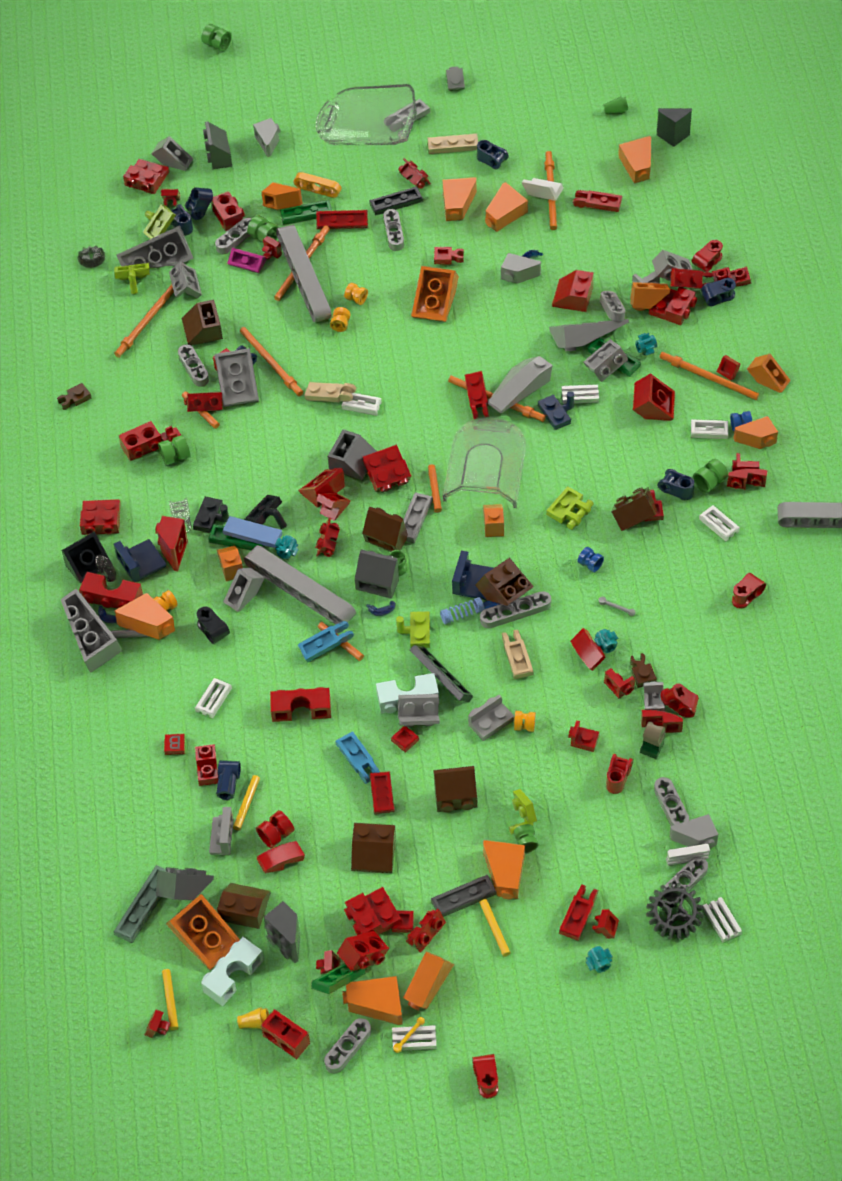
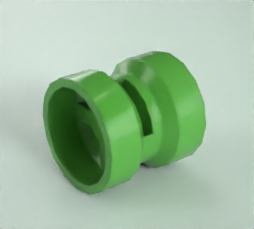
M400 550L391 551L388 555L398 559V574L402 576L407 571L406 555Z
M524 824L514 830L515 838L518 840L517 844L525 845V853L538 848L539 844L537 838L534 837L535 830L533 825Z

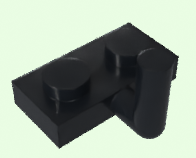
M266 495L244 518L246 521L262 525L269 516H273L281 529L287 527L285 520L277 509L282 503L279 496Z
M205 496L193 523V529L210 533L216 521L227 522L229 518L228 507L223 504V500Z

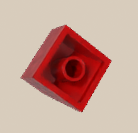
M575 270L560 278L552 307L587 312L593 290L594 272Z
M651 373L635 382L633 411L636 414L649 420L671 421L674 419L675 391Z
M162 516L160 523H157L155 533L158 534V545H160L162 555L173 570L178 571L188 543L184 519Z

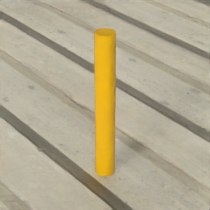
M253 775L236 817L233 825L235 830H241L260 780V777Z
M487 899L481 900L479 902L502 955L504 957L510 955L511 952Z
M170 969L162 970L168 1019L169 1023H171L170 1030H177L179 1027Z

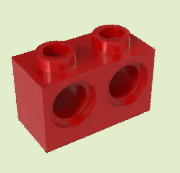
M229 191L213 197L211 202L212 211L225 232L243 220L245 213L242 207L239 208L235 196L232 197Z
M152 421L118 435L121 448L130 461L158 450V443L162 442L161 435Z
M373 930L345 938L337 951V955L351 971L381 964L385 960L389 947Z
M275 1009L261 1024L263 1037L296 1060L310 1044L309 1033Z

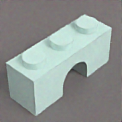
M434 673L415 676V687L411 691H401L398 689L395 680L376 683L381 714L398 711V695L438 694L439 696Z
M242 937L239 942H235L231 946L230 952L225 957H221L218 960L216 967L211 973L208 972L203 977L201 982L203 992L221 1006H224L237 991L235 982L229 978L230 974L236 970H242L251 976L264 961L262 950Z

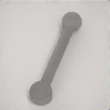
M605 597L599 598L600 605H609L627 612L629 616H634L636 613L634 609H627L609 602Z

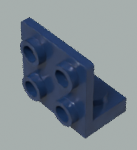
M150 539L131 548L124 547L121 541L113 544L117 559L133 582H137L167 566Z
M461 550L452 579V594L471 598L480 597L481 600L489 601L475 585L493 567L472 564V560H469V552Z

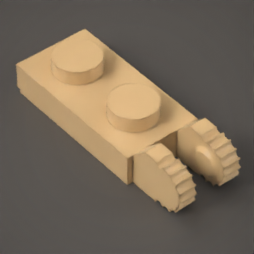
M309 382L304 396L308 401L349 402L353 399L351 393H355L356 387L349 383Z
M513 630V637L515 639L513 642L509 641L506 632L502 633L504 649L514 679L532 676L533 668L519 631Z

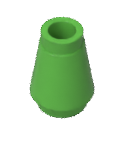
M618 97L603 104L605 114L625 113L628 110L626 97Z

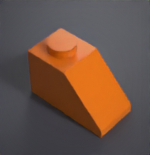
M632 282L630 303L635 310L644 311L645 309H651L670 293V288L667 284Z
M771 354L755 357L747 368L757 383L779 393L783 392L791 381Z
M768 416L735 427V442L758 449L770 447L777 443L778 431Z
M502 504L483 505L485 537L504 536Z
M236 546L217 550L225 580H234L238 569L243 568Z

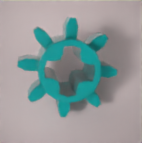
M649 333L638 335L639 340L635 341L637 351L644 355L655 353L654 348H657V341L654 335L649 336Z
M288 535L283 536L282 539L278 538L275 543L276 553L283 559H288L291 555L295 557L299 550L296 539Z
M607 629L597 632L594 638L595 643L601 647L603 653L614 651L618 644L616 640L619 639L614 631L610 632Z
M597 946L589 950L586 964L590 971L595 969L597 973H602L611 967L610 962H612L611 958L613 956L608 948L603 950L601 946Z

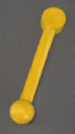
M423 1017L417 1018V1023L400 1043L394 1044V1052L400 1053L404 1043L419 1026L424 1025L425 1019Z

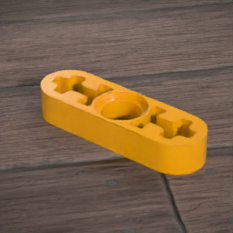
M299 172L293 181L299 189L336 198L342 189L341 185L336 181Z

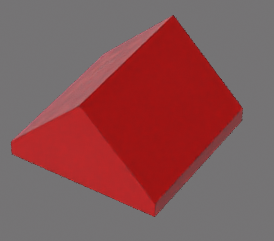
M325 469L298 491L318 508L322 505V503L316 501L318 494L338 493L345 487L343 469Z

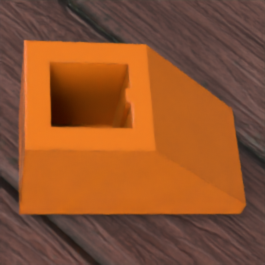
M272 182L261 191L264 207L279 210L303 204L301 189Z

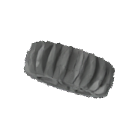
M669 883V889L661 885V892L655 889L654 895L656 897L650 896L649 901L651 903L646 906L648 910H651L646 913L647 917L652 918L649 920V924H657L654 927V931L657 932L661 929L662 937L665 936L666 932L669 933V939H672L673 934H676L678 940L681 939V933L685 937H689L688 930L695 933V926L701 925L698 919L703 918V913L698 912L703 910V905L698 904L701 898H693L696 891L693 890L688 893V885L685 886L684 890L680 889L681 883H677L676 888H673V884ZM669 896H679L673 902L662 901ZM684 900L689 903L692 909V916L687 914L688 911L682 907ZM679 904L678 913L676 912V915H673L671 918L672 909L676 908ZM658 906L667 914L666 922L661 920L657 910ZM676 920L687 921L684 925L672 926Z

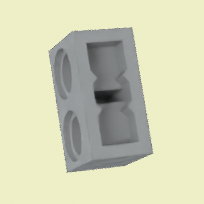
M662 250L652 260L656 275L671 281V269L673 268L693 270L689 259Z

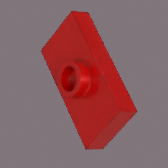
M390 771L370 773L374 814L394 812Z

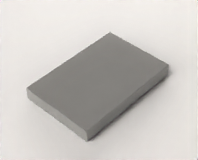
M250 348L214 354L220 390L222 392L223 407L259 402Z

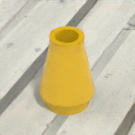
M260 1007L238 1016L239 1029L261 1028V1024L269 1016L268 1009Z

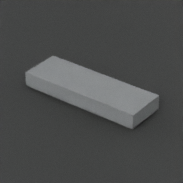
M414 493L403 519L408 533L406 541L416 542L433 501L431 496Z

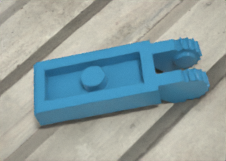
M342 621L299 643L298 647L307 663L339 646L341 643L350 640L354 636V633L350 630L339 636L336 635V633H341L347 629L349 624L346 621Z
M353 731L336 740L337 747L365 784L370 782L369 776L364 770L365 768L369 767L372 773L380 772L373 758Z

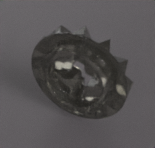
M89 245L88 248L83 247L82 251H79L78 261L84 267H97L105 260V252L102 248H98L97 245L94 247Z
M101 554L96 556L95 564L100 573L105 576L108 582L115 581L116 571L109 559Z

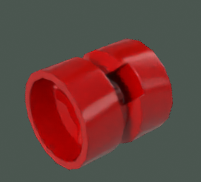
M281 810L271 815L269 821L265 820L256 827V832L260 839L271 849L281 842V837L286 838L295 831L292 822Z

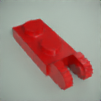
M578 190L575 193L576 198L572 202L575 207L579 208L588 207L619 212L622 195Z
M673 268L671 269V287L701 289L702 286L707 284L702 283L703 277H714V273Z
M478 371L465 374L469 404L474 420L478 419L477 408L483 407L484 416L489 417V404L483 372Z
M581 884L577 895H574L559 929V934L577 941L581 937L598 895V890L593 889L589 900L584 899L583 895L586 892V885Z

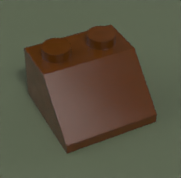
M474 766L433 770L437 812H451L459 809L470 810L478 807Z
M354 823L351 871L393 873L396 844L395 825Z
M230 883L222 892L217 912L227 923L260 929L271 891Z

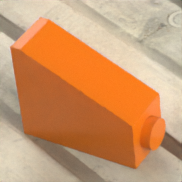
M647 136L619 144L618 157L632 181L638 183L650 179L651 137Z
M476 177L442 180L446 221L463 220L477 192Z
M504 182L485 211L487 226L498 232L528 213V200Z
M147 593L115 610L117 625L158 640L175 631L173 617Z
M484 840L483 854L497 896L504 899H518L525 857V845Z
M426 951L403 997L409 1001L407 1005L416 1010H419L420 1007L427 1009L454 964Z
M397 976L346 984V991H342L343 1002L348 1004L349 1012L396 1025H403Z

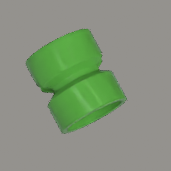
M208 24L201 36L204 44L220 51H225L232 39L229 31L213 24Z
M257 215L249 222L247 233L263 243V239L266 236L277 240L276 229L279 227L264 217Z
M183 435L174 437L171 442L166 440L158 443L165 465L175 463L177 459L183 460L191 457L188 444Z
M712 459L693 474L694 483L705 493H709L717 486V483L720 484L728 477L725 465L718 459Z

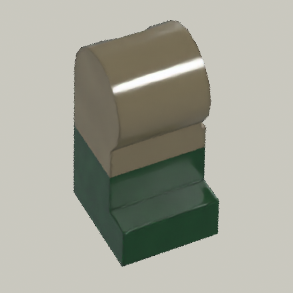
M648 722L643 733V744L640 748L641 754L657 759L664 745L665 727L656 726L652 722Z

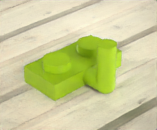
M162 204L156 213L146 211L145 216L150 222L143 233L150 239L165 233L176 215Z
M149 263L115 267V279H129L131 294L138 293L136 276L137 278H144L150 275Z
M429 611L410 612V626H404V618L402 616L396 618L397 632L399 634H410L411 648L413 645L430 648Z
M521 789L513 791L514 799H512V804L515 811H519L521 818H524V822L510 826L509 831L511 835L514 834V830L518 826L524 824L533 825V822L537 821L533 803Z

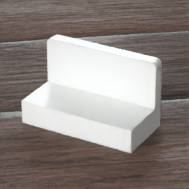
M533 178L532 181H522L527 195L554 201L557 200L564 188L562 183Z

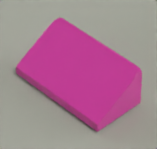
M232 248L227 264L259 273L266 262V258Z

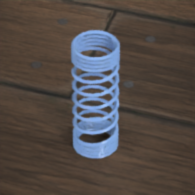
M480 597L475 598L473 601L470 600L477 614L484 610ZM470 601L469 604L467 602H464V605L460 603L459 607L455 605L454 608L450 607L449 610L443 609L442 611H440V616L443 623L446 625L451 623V621L454 622L453 617L451 615V608L453 609L457 620L459 619L456 613V607L459 609L461 618L463 619V614L461 612L460 605L463 606L465 614L468 617V613L465 608V603L469 606L471 615H473V611L470 607Z

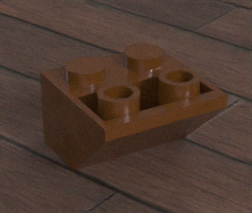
M214 300L196 303L182 317L188 345L192 346L223 339Z
M640 487L632 492L633 495L629 497L624 495L616 500L611 512L621 531L656 515L657 509L649 487L645 489Z
M373 507L368 508L362 533L365 542L390 552L394 550L401 551L408 536L403 518L397 514H388L378 507L376 509Z
M510 557L487 572L475 585L487 600L505 606L510 605L534 587Z

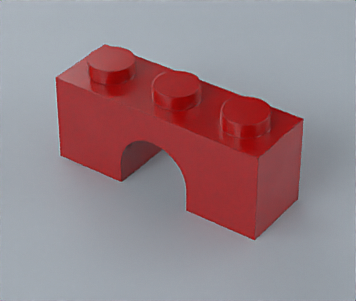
M90 572L86 573L79 589L80 594L88 604H98L106 608L116 609L143 595L140 583L122 580L121 585L117 589L108 590L105 576Z
M317 687L315 689L299 688L296 690L270 691L272 722L292 721V713L298 707L308 708L311 711L312 719L331 718L330 688Z

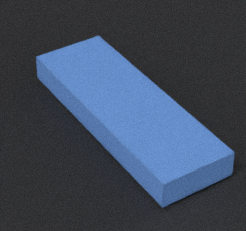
M229 516L223 529V534L276 548L275 543L278 538H281L282 530Z

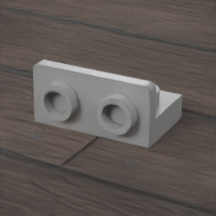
M179 262L169 271L176 297H180L184 292L197 299L202 295L195 269Z
M610 339L583 363L602 382L628 360V357L623 349Z
M438 694L398 695V720L400 725L412 727L414 725L433 726L434 724H439Z
M500 695L488 699L484 705L473 709L468 715L469 726L483 741L515 719V716L502 703Z
M223 807L222 815L213 817L209 850L211 855H230L234 820L231 807Z

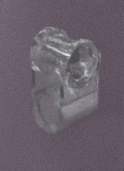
M187 498L177 502L169 501L171 516L184 519L186 533H188L192 526Z

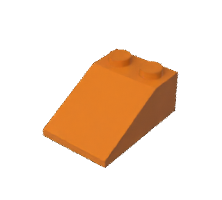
M421 266L411 317L446 322L459 278L455 270Z
M202 894L192 900L166 923L178 939L209 970L217 964L221 957H225L230 952V948L235 942L240 941L238 936Z

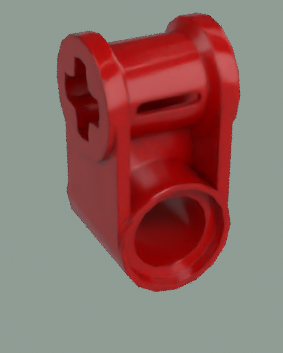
M719 240L709 241L701 250L695 253L692 258V264L705 272H709L722 260V242Z
M752 573L746 574L733 587V606L740 609L747 607L756 597L763 593L766 583Z
M680 683L673 685L670 689L666 688L661 691L660 697L666 706L676 711L682 717L692 718L695 716L699 700L697 694L691 692Z
M617 754L612 755L606 778V789L608 792L618 794L623 791L632 769V758L628 760L617 757Z
M494 1054L472 1057L474 1074L477 1079L480 1095L486 1099L494 1098L498 1093V1075Z

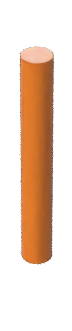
M187 391L183 392L182 397L187 398L189 393ZM197 411L214 429L219 427V422L207 411Z
M431 464L428 466L434 511L439 513L442 511L436 468L435 465Z
M320 622L318 625L321 631L329 627L324 622ZM344 642L340 644L343 649L358 661L363 659L364 655L350 643Z

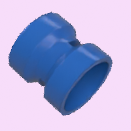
M745 411L742 414H730L732 430L734 431L735 427L752 422L750 411Z
M585 547L580 553L577 562L583 566H588L590 571L596 572L602 566L604 556L594 553V550L590 547Z

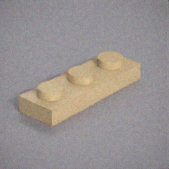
M477 134L427 138L429 154L477 150Z

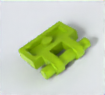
M567 486L546 510V515L561 524L565 519L569 520L567 527L572 530L581 523L584 515L589 514L594 503L591 500H587L586 503L582 502L583 494ZM575 508L579 509L576 514L572 512Z

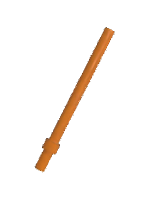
M547 151L545 153L546 161L544 162L547 181L554 182L553 170L555 165L552 160V152ZM548 199L550 229L556 230V204L554 200Z
M325 225L314 236L312 244L306 251L308 258L324 242V237L330 230L328 226ZM292 272L274 296L275 300L280 301L295 280Z
M172 284L130 335L121 341L120 347L114 353L115 356L121 357L126 349H130L136 337L174 293Z
M242 327L240 333L284 380V384L289 389H292L297 396H302L303 391L297 385V381L283 370L245 327Z
M665 352L660 354V359L670 362L674 367L686 369L754 400H757L759 397V393L685 362L681 357H674Z
M452 375L449 377L448 382L467 390L466 381ZM486 390L487 398L490 399L494 393ZM516 403L510 407L527 418L532 417L542 422L546 418V415L534 411V408L529 406H522Z

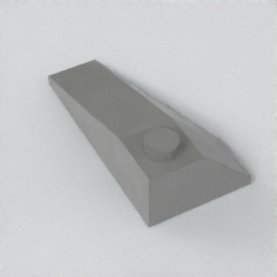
M180 226L116 255L121 266L149 263L150 268L176 266L179 262L184 263L193 259Z
M629 320L598 321L597 323L589 322L550 326L549 329L558 348H565V351H574L576 347L583 346L629 323Z
M540 356L523 360L512 367L489 399L488 404L500 413L506 411L548 383L551 378L553 365Z

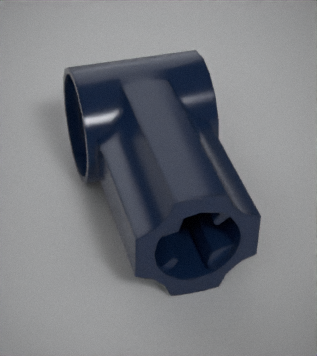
M219 761V780L216 792L218 798L222 800L234 798L236 782L240 778L241 772L240 761Z

